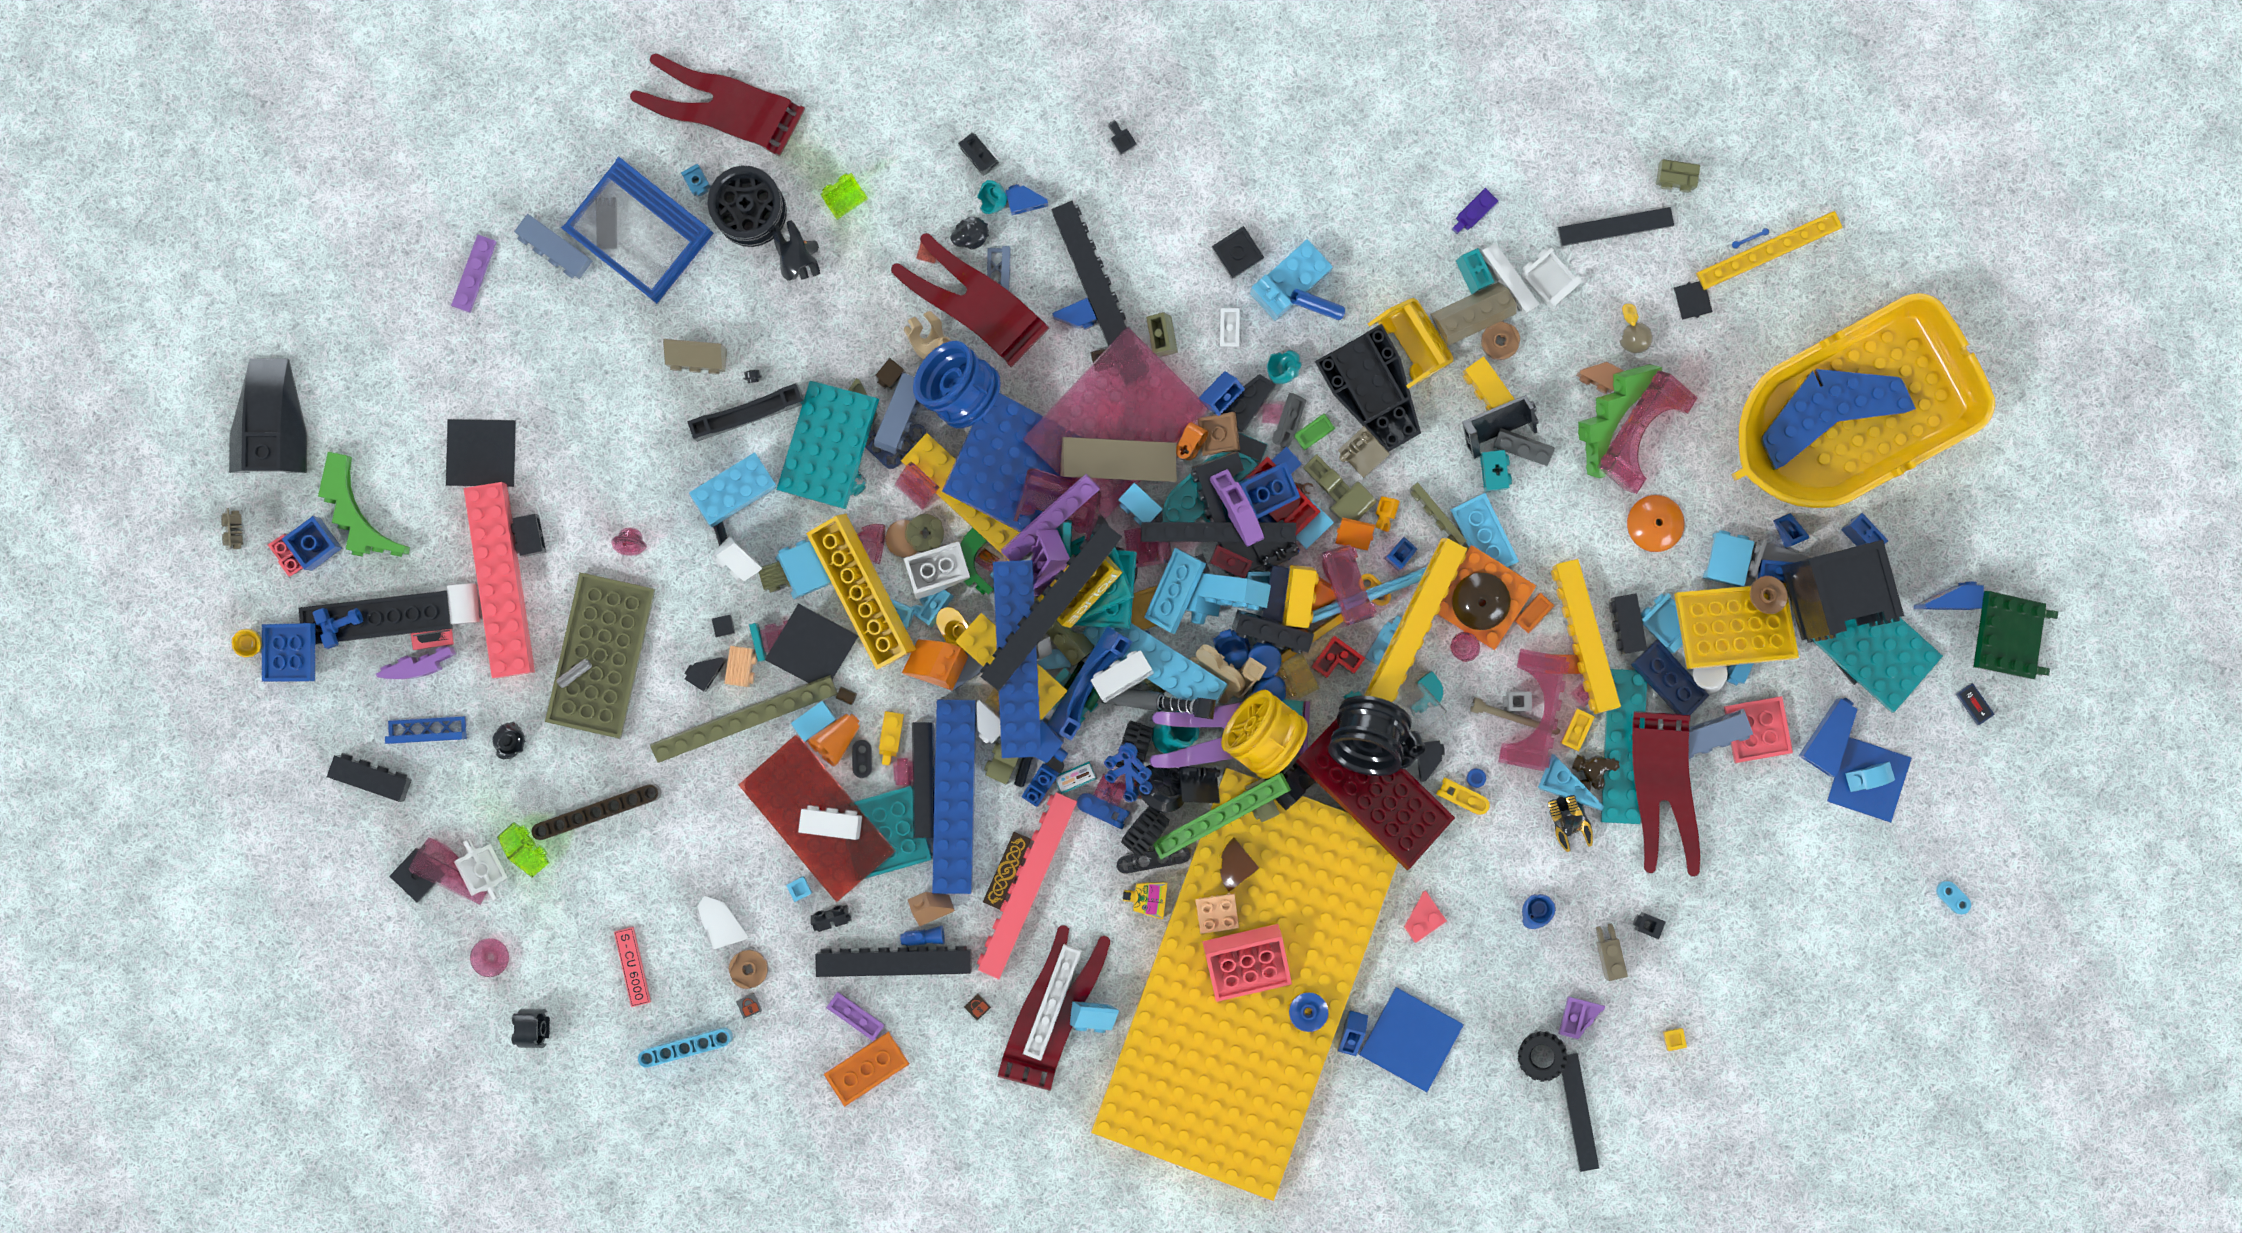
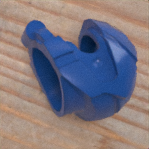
M1228 629L1220 632L1216 638H1213V642L1217 652L1225 657L1223 660L1229 666L1232 664L1237 670L1248 660L1251 646L1248 637H1239L1236 635L1237 632Z

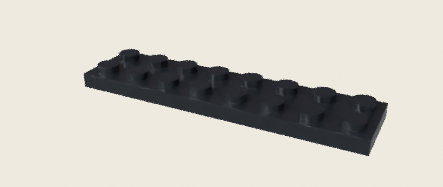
M447 590L298 608L300 624L315 623V645L323 644L320 636L323 634L322 628L316 624L313 615L314 611L321 608L327 609L330 618L334 620L348 616V611L355 608L361 612L363 617L362 623L357 625L349 623L339 627V631L335 633L338 642L453 629L452 624H450Z

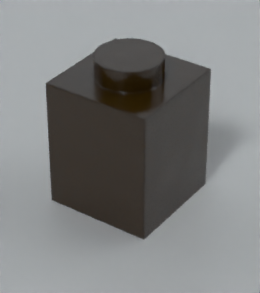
M889 358L875 376L878 378L877 383L884 389L889 387L892 390L900 380L902 373H906V371Z

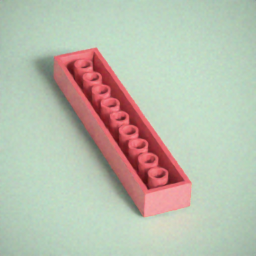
M499 482L464 488L491 676L498 679L535 673L518 554L515 550V535H513L511 530L513 521L507 484Z

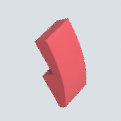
M284 533L269 543L268 546L278 558L280 566L290 577L303 569V567L282 540L286 536Z

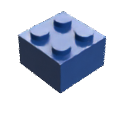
M316 516L310 517L282 538L303 569L313 571L342 549L322 519Z

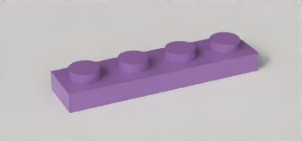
M477 234L451 304L452 307L471 313L497 243L495 240Z

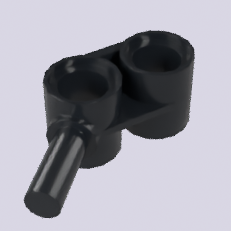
M1410 731L1409 737L1404 742L1405 744L1401 743L1404 756L1400 769L1410 767L1426 751V746L1417 731Z

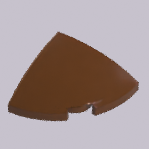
M1233 837L1224 848L1221 856L1222 869H1220V874L1228 892L1259 869L1257 864Z

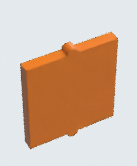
M1342 517L1340 527L1337 528L1338 534L1335 544L1368 551L1370 542L1374 537L1375 525Z

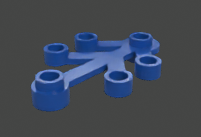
M1125 743L1119 747V753L1108 756L1104 761V765L1108 769H1113L1117 762L1124 760V765L1115 770H1109L1105 775V779L1110 783H1114L1119 776L1125 774L1126 789L1123 791V798L1127 802H1133L1139 797L1137 787L1134 786V778L1140 784V791L1143 794H1149L1153 786L1146 780L1150 778L1152 772L1137 758V748L1131 743ZM1133 764L1140 770L1139 772L1133 767Z

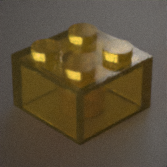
M1303 654L1281 664L1278 672L1283 680H1287L1289 684L1287 690L1291 697L1295 696L1296 699H1300L1320 689Z

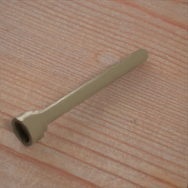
M1477 697L1473 699L1472 703H1474V706H1471L1470 712L1476 714L1486 712L1551 734L1558 735L1560 733L1558 727L1486 705L1483 699Z

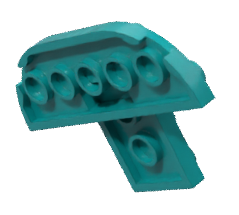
M1222 452L1215 454L1206 459L1204 462H1207L1209 460L1215 459L1217 457L1223 456L1231 452ZM1240 453L1239 456L1244 470L1233 477L1235 482L1241 481L1258 465L1254 460ZM1191 473L1166 498L1162 512L1163 522H1195L1199 517L1204 522H1210L1204 515L1203 509L1205 506L1203 501H1200L1197 491L1199 489L1197 483L1193 482ZM1223 503V513L1226 522H1232L1228 516L1229 512Z

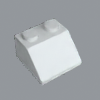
M731 536L714 552L717 556L715 560L722 567L728 566L731 569L729 573L737 580L741 578L745 581L762 569L759 562Z
M979 700L977 702V728L981 733L979 737L986 744L989 742L993 744L1000 737V717L983 701Z

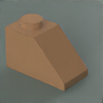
M923 892L908 899L912 915L919 926L955 911L951 898L947 894Z

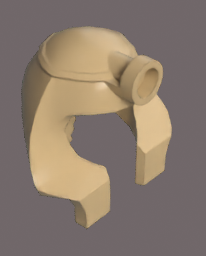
M932 311L923 314L931 324V331L927 338L920 337L923 327L916 317L908 320L911 328L908 326L904 327V332L910 344L922 359H925L929 353L941 344L951 341L943 335L942 322Z

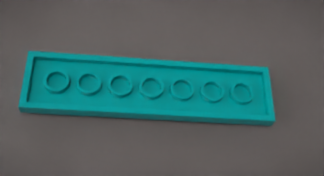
M1610 669L1621 707L1606 711L1604 758H1615L1619 761L1620 768L1617 771L1607 770L1604 774L1605 786L1602 789L1601 802L1604 808L1601 811V822L1640 824L1641 816L1633 772L1632 724L1634 711L1646 712L1647 682L1636 670ZM1640 718V728H1644L1645 718Z

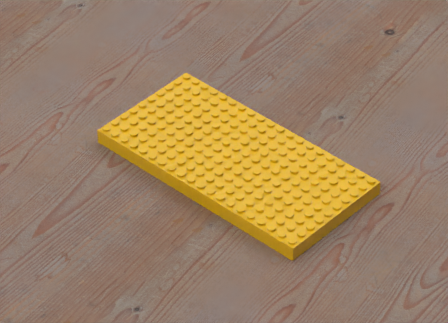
M1225 767L1218 786L1220 804L1212 803L1209 811L1243 794L1246 791L1244 786L1258 779ZM1304 796L1287 810L1274 799L1273 801L1280 813L1279 815L1261 822L1260 819H1255L1251 811L1198 840L1091 1129L1093 1134L1274 1201L1398 864V861L1349 813ZM1234 837L1257 864L1259 869L1228 892L1220 874V869H1222L1221 856L1226 845ZM1228 893L1234 894L1239 928L1200 934L1196 899H1199V897L1208 898L1212 895L1215 897L1216 895H1228ZM1278 924L1283 938L1292 984L1216 1002L1202 941ZM1310 992L1319 995L1324 999L1328 1007L1326 1023L1320 1029L1313 1032L1299 1030L1294 1026L1289 1016V1008L1292 1001L1302 993ZM1306 1008L1305 1014L1310 1015L1312 1012L1311 1008Z

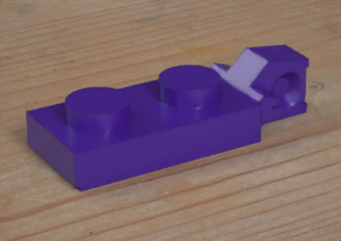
M1484 188L1456 217L1458 223L1452 230L1456 234L1463 228L1468 231L1498 203V200Z

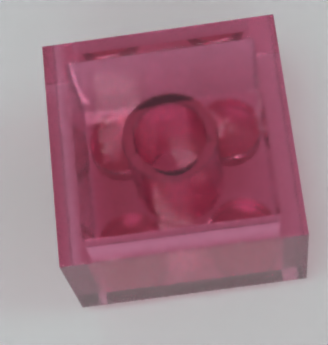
M1141 528L1124 530L1126 551L1137 552L1136 567L1169 562L1172 555L1170 542H1141Z

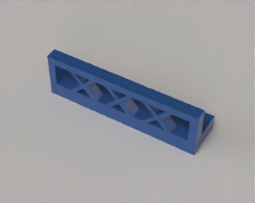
M466 716L388 721L389 736H385V744L467 739ZM461 720V732H454L449 728L453 721ZM434 722H439L444 726L440 733H434L430 729ZM415 723H420L425 728L421 734H415L411 730ZM393 724H401L406 730L401 735L394 736Z

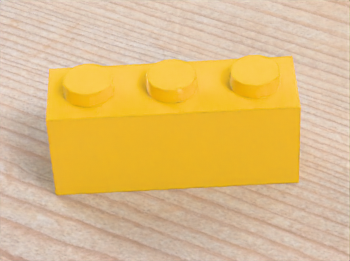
M1484 356L1463 371V379L1468 385L1472 384L1475 388L1474 394L1480 401L1483 400L1487 405L1485 407L1486 411L1515 400Z
M1290 565L1282 621L1286 626L1309 628V623L1313 621V611H1311L1312 604H1315L1316 601L1314 587L1318 584L1319 574L1316 573L1317 571L1313 567Z

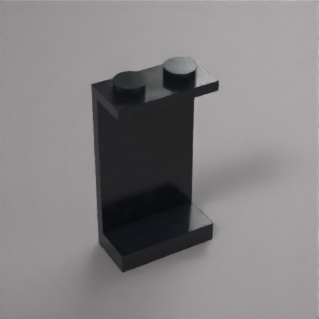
M1525 395L1462 421L1466 445L1473 458L1481 456L1479 444L1497 437L1500 428L1512 431L1528 424L1534 434L1538 433L1537 424L1539 422L1535 415V412H1537L1535 403L1533 401L1530 402Z

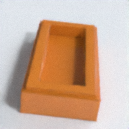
M1540 592L1514 621L1523 630L1530 633L1555 605Z

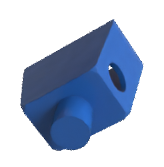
M1044 717L1040 720L1041 756L1036 758L1048 763L1054 756L1057 760L1063 762L1068 755L1061 748L1064 743V737L1047 726L1049 721Z

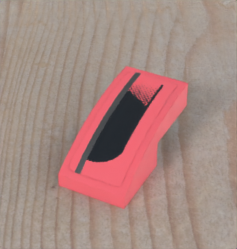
M452 629L411 634L413 650L454 644Z

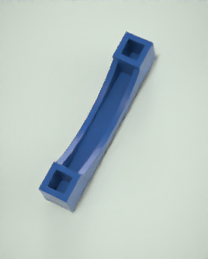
M1107 626L1053 713L1047 726L1072 741L1082 725L1080 723L1081 714L1085 702L1094 687L1091 679L1094 678L1093 676L1097 672L1105 671L1118 658H1123L1132 644L1131 640Z

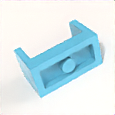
M821 701L791 724L801 739L807 742L810 737L836 721L837 718L825 701Z

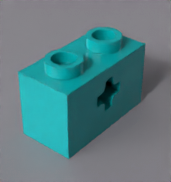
M1505 450L1482 452L1480 462L1484 492L1509 489V485H1512L1511 473H1508L1507 466L1510 465L1509 455L1505 453ZM1495 466L1497 467V469L1501 470V472L1498 473V475H1496L1495 472H1492Z

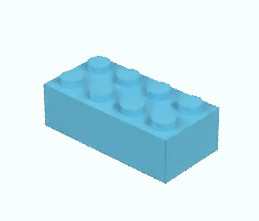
M754 452L690 491L689 495L709 527L712 528L774 490L776 484Z

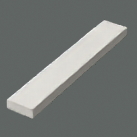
M1063 944L1023 1054L1038 1060L1042 1059L1082 950Z

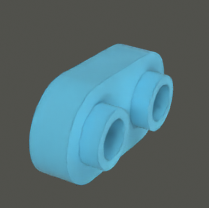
M1943 881L1938 884L1936 888L1938 897L1954 913L1963 915L1970 911L1971 901L1954 883ZM1947 888H1950V893L1947 895L1945 891ZM1963 901L1964 907L1960 908L1959 903Z

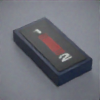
M1973 683L1955 693L1976 725H1981L1995 715Z

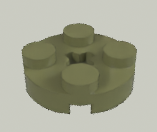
M920 514L912 518L907 524L905 538L917 552L923 553L936 549L944 538L942 522L930 514ZM924 528L929 532L926 538H923V535L920 534V531H923Z

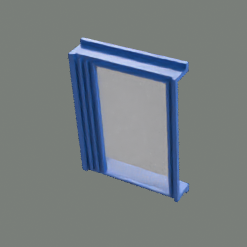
M619 156L573 215L561 227L566 233L571 235L656 304H658L714 234L704 223Z

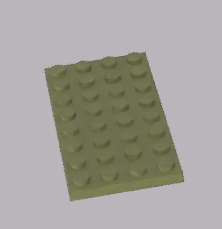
M579 572L545 722L621 739L656 589ZM588 659L592 665L589 670L564 688L558 685L556 680L582 660Z

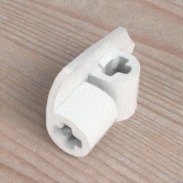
M708 896L702 898L697 907L703 926L708 931L713 949L749 938L724 902Z

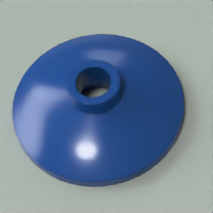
M1310 992L1302 993L1292 1001L1289 1008V1016L1296 1028L1305 1032H1313L1320 1029L1326 1023L1328 1007L1324 999L1319 995ZM1306 1008H1311L1312 1012L1310 1015L1305 1014Z

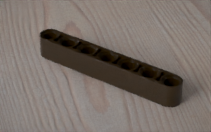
M656 784L645 785L545 820L532 827V836L536 840L548 839L654 802L661 797V788ZM649 788L655 789L656 795L654 798L648 796L647 791ZM631 794L637 796L636 804L630 803L629 797ZM614 800L619 803L617 811L611 808V803ZM595 807L601 810L599 817H595L593 814ZM577 813H580L583 817L580 824L575 821ZM559 819L564 822L562 830H559L556 825ZM540 826H543L546 829V834L544 836H541L538 833V829Z

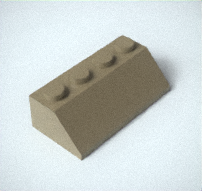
M1497 282L1431 313L1430 316L1446 345L1449 346L1515 315L1517 304L1508 288Z

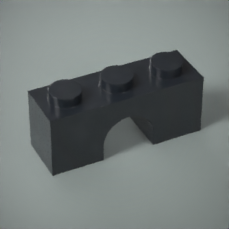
M1297 762L1292 766L1294 770L1290 768L1283 775L1291 791L1275 799L1285 810L1296 803L1306 790L1316 782Z

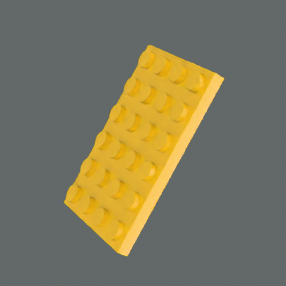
M1751 586L1675 593L1674 597L1687 669L1799 658L1788 598L1785 607L1781 611L1774 614H1766L1759 611L1753 605L1750 598ZM1764 594V597L1768 600V595Z

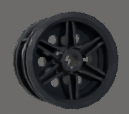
M1353 696L1343 700L1337 714L1339 728L1331 735V742L1328 746L1330 756L1341 766L1365 775L1387 776L1397 772L1401 767L1404 756L1401 743L1405 742L1409 737V730L1412 725L1410 715L1400 706L1382 698Z

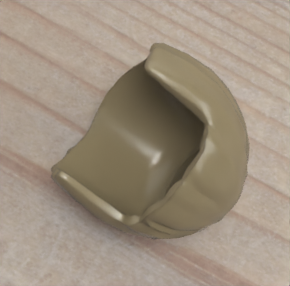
M1636 322L1635 326L1630 324L1623 331L1622 340L1619 342L1625 350L1631 353H1642L1650 347L1653 335L1648 326Z

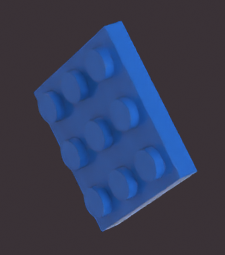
M315 623L262 624V682L315 681Z

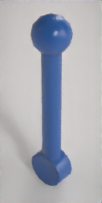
M1764 228L1762 232L1752 235L1746 239H1743L1739 242L1734 241L1732 243V247L1734 249H1737L1741 244H1744L1762 235L1766 236L1769 234V229Z

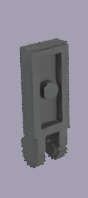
M1294 393L1288 394L1277 430L1272 437L1274 444H1280L1282 448L1290 446L1293 436H1295L1306 399Z

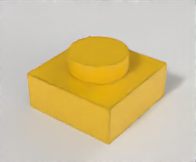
M1683 1028L1663 1031L1668 1052L1687 1048Z

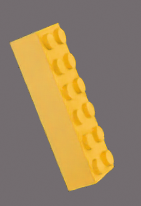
M980 613L955 642L982 666L986 662L991 664L995 659L992 655L997 649L995 624L983 613ZM1037 663L1039 716L1042 720L1063 697L1067 689Z

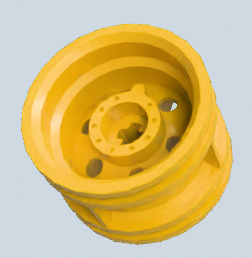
M1260 690L1248 697L1234 712L1224 729L1221 746L1225 752L1248 767L1260 778H1270L1281 772L1296 756L1305 740L1308 724L1304 717L1288 707L1270 691Z

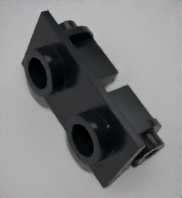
M837 905L828 911L820 910L811 915L813 930L821 932L831 929L830 922L832 921L835 927L848 924L849 921H852L851 915L848 913V905Z

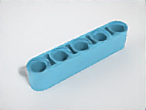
M719 1028L653 1046L643 1050L638 1055V1063L644 1068H649L728 1045L732 1041L733 1034L728 1028ZM723 1032L727 1035L726 1042L719 1040V1033ZM700 1038L708 1040V1047H703L700 1044ZM682 1043H687L690 1046L689 1052L682 1050ZM663 1048H668L671 1051L670 1057L663 1055ZM645 1053L651 1054L652 1062L645 1061Z

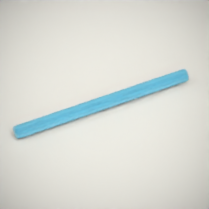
M1427 567L1313 610L1312 622H1317L1418 583Z

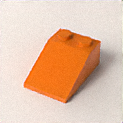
M918 639L915 644L916 650L911 652L902 673L953 690L968 659V655L961 647L946 642Z

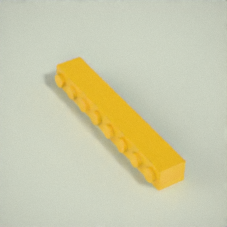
M1574 559L1556 564L1552 567L1551 575L1553 581H1556L1558 586L1556 592L1558 599L1562 600V614L1564 618H1567V631L1569 636H1572L1574 642L1572 644L1573 652L1578 656V670L1583 674L1585 680L1583 681V687L1585 692L1589 694V708L1594 712V715L1620 708L1621 705L1579 560Z

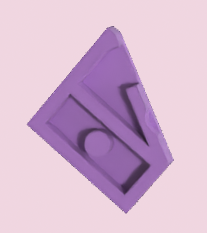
M1568 996L1558 1034L1579 1039L1585 1029L1594 1022L1601 1011L1603 1012L1605 1006Z

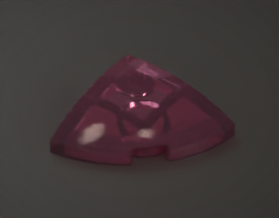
M870 524L862 527L863 531L857 535L866 553L871 548L867 554L871 562L880 564L884 547L885 525Z

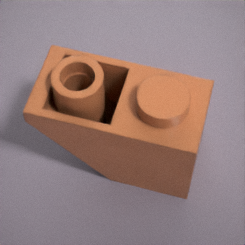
M1604 362L1582 369L1576 376L1580 378V382L1586 385L1591 383L1597 386L1596 389L1607 394V392L1611 393L1614 391L1613 374L1624 370Z

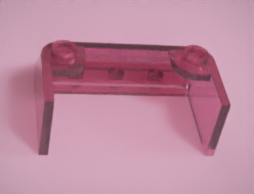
M1029 469L1020 492L1013 521H1018L1020 513L1027 516L1034 514L1036 509L1044 512L1076 482L1038 469ZM1100 491L1096 492L1067 518L1072 521V527L1076 532L1085 533V539L1088 541L1098 519L1101 499Z
M1348 544L1319 554L1318 558H1323L1344 621L1341 624L1342 628L1374 618L1376 608L1374 603L1369 601L1355 559L1358 558L1355 547L1351 548V545Z

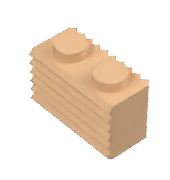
M730 646L724 684L750 687V684H753L755 673L752 672V668L757 663L755 649Z

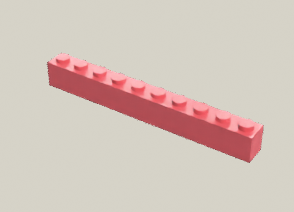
M1058 792L1055 795H1050L1046 804L1050 806L1048 812L1042 813L1039 823H1042L1040 830H1035L1031 839L1034 841L1032 848H1027L1023 857L1026 859L1024 866L1020 865L1017 870L1016 876L1019 878L1016 884L1012 882L1008 891L1011 896L1008 901L1004 900L1000 909L1003 912L1001 919L996 918L992 927L995 930L993 937L988 936L985 947H987L985 955L981 953L977 964L980 965L979 971L1000 979L1075 808L1076 800Z

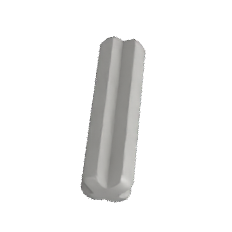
M584 659L556 680L558 685L564 688L592 667L590 661Z

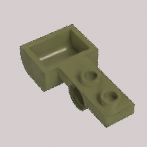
M1317 454L1303 467L1335 501L1329 509L1340 521H1342V517L1358 521L1377 503V500L1360 482H1355L1349 488L1340 475L1330 468Z

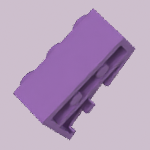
M1037 530L1036 532L1038 539L1036 545L1031 547V552H1033L1031 560L1033 564L1034 596H1040L1047 586L1055 580L1054 578L1059 571L1066 568V563L1070 559L1057 530Z

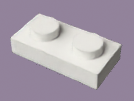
M1220 308V347L1239 348L1240 308Z

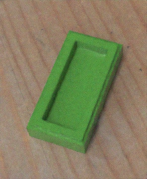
M1323 413L1295 433L1294 438L1305 451L1332 432L1335 427L1326 414Z

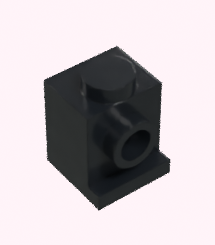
M1641 912L1640 915L1637 914L1633 921L1634 930L1658 940L1666 921ZM1645 921L1650 922V926L1648 928L1644 927Z

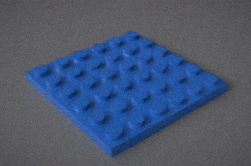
M999 393L990 411L980 421L975 422L971 426L942 492L1021 532L1070 488L1074 477L1060 476L1062 437H1082Z

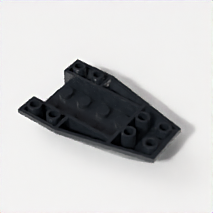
M1382 324L1315 361L1336 399L1362 426L1369 430L1388 452L1421 434L1410 390L1406 386L1408 383L1400 355Z
M249 359L230 431L229 473H307V432L289 359Z

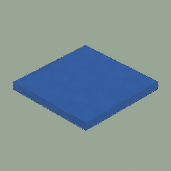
M1395 987L1359 1055L1419 1089L1428 1092L1464 1024Z

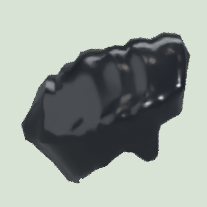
M979 217L963 219L956 225L950 240L957 247H965L971 250L977 249L985 243L989 236L988 223H985Z
M515 722L501 724L492 737L496 756L500 759H512L518 753L524 751L525 736L522 728Z

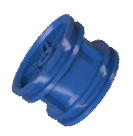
M949 341L935 348L923 360L914 378L913 393L922 405L929 410L935 411L949 426L963 429L980 421L990 411L998 397L1001 382L998 371L985 360L979 359L976 353L963 342Z

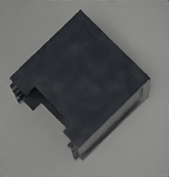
M1883 539L1781 566L1802 641L1807 640V643L1814 642L1813 638H1815V642L1821 641V639L1827 640L1828 636L1830 639L1836 638L1837 633L1847 631L1845 621L1851 619L1856 620L1857 626L1869 623V626L1872 627L1876 626V621L1878 625H1882L1884 622L1888 624L1892 623L1891 619H1893V622L1900 621L1899 617L1904 616Z

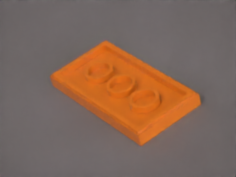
M888 1031L823 1075L845 1107L910 1063Z

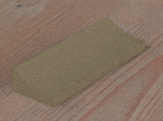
M1062 437L1060 476L1083 477L1087 474L1090 478L1177 482V443Z

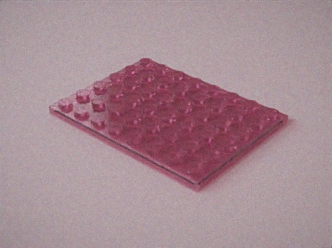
M1127 327L1022 440L1060 476L1062 437L1176 443L1182 437L1186 426L1190 422L1195 423L1208 408ZM1060 476L1071 487L1082 478ZM1091 478L1100 487V490L1086 502L1106 519L1121 503L1119 498L1133 483L1137 485L1141 480Z

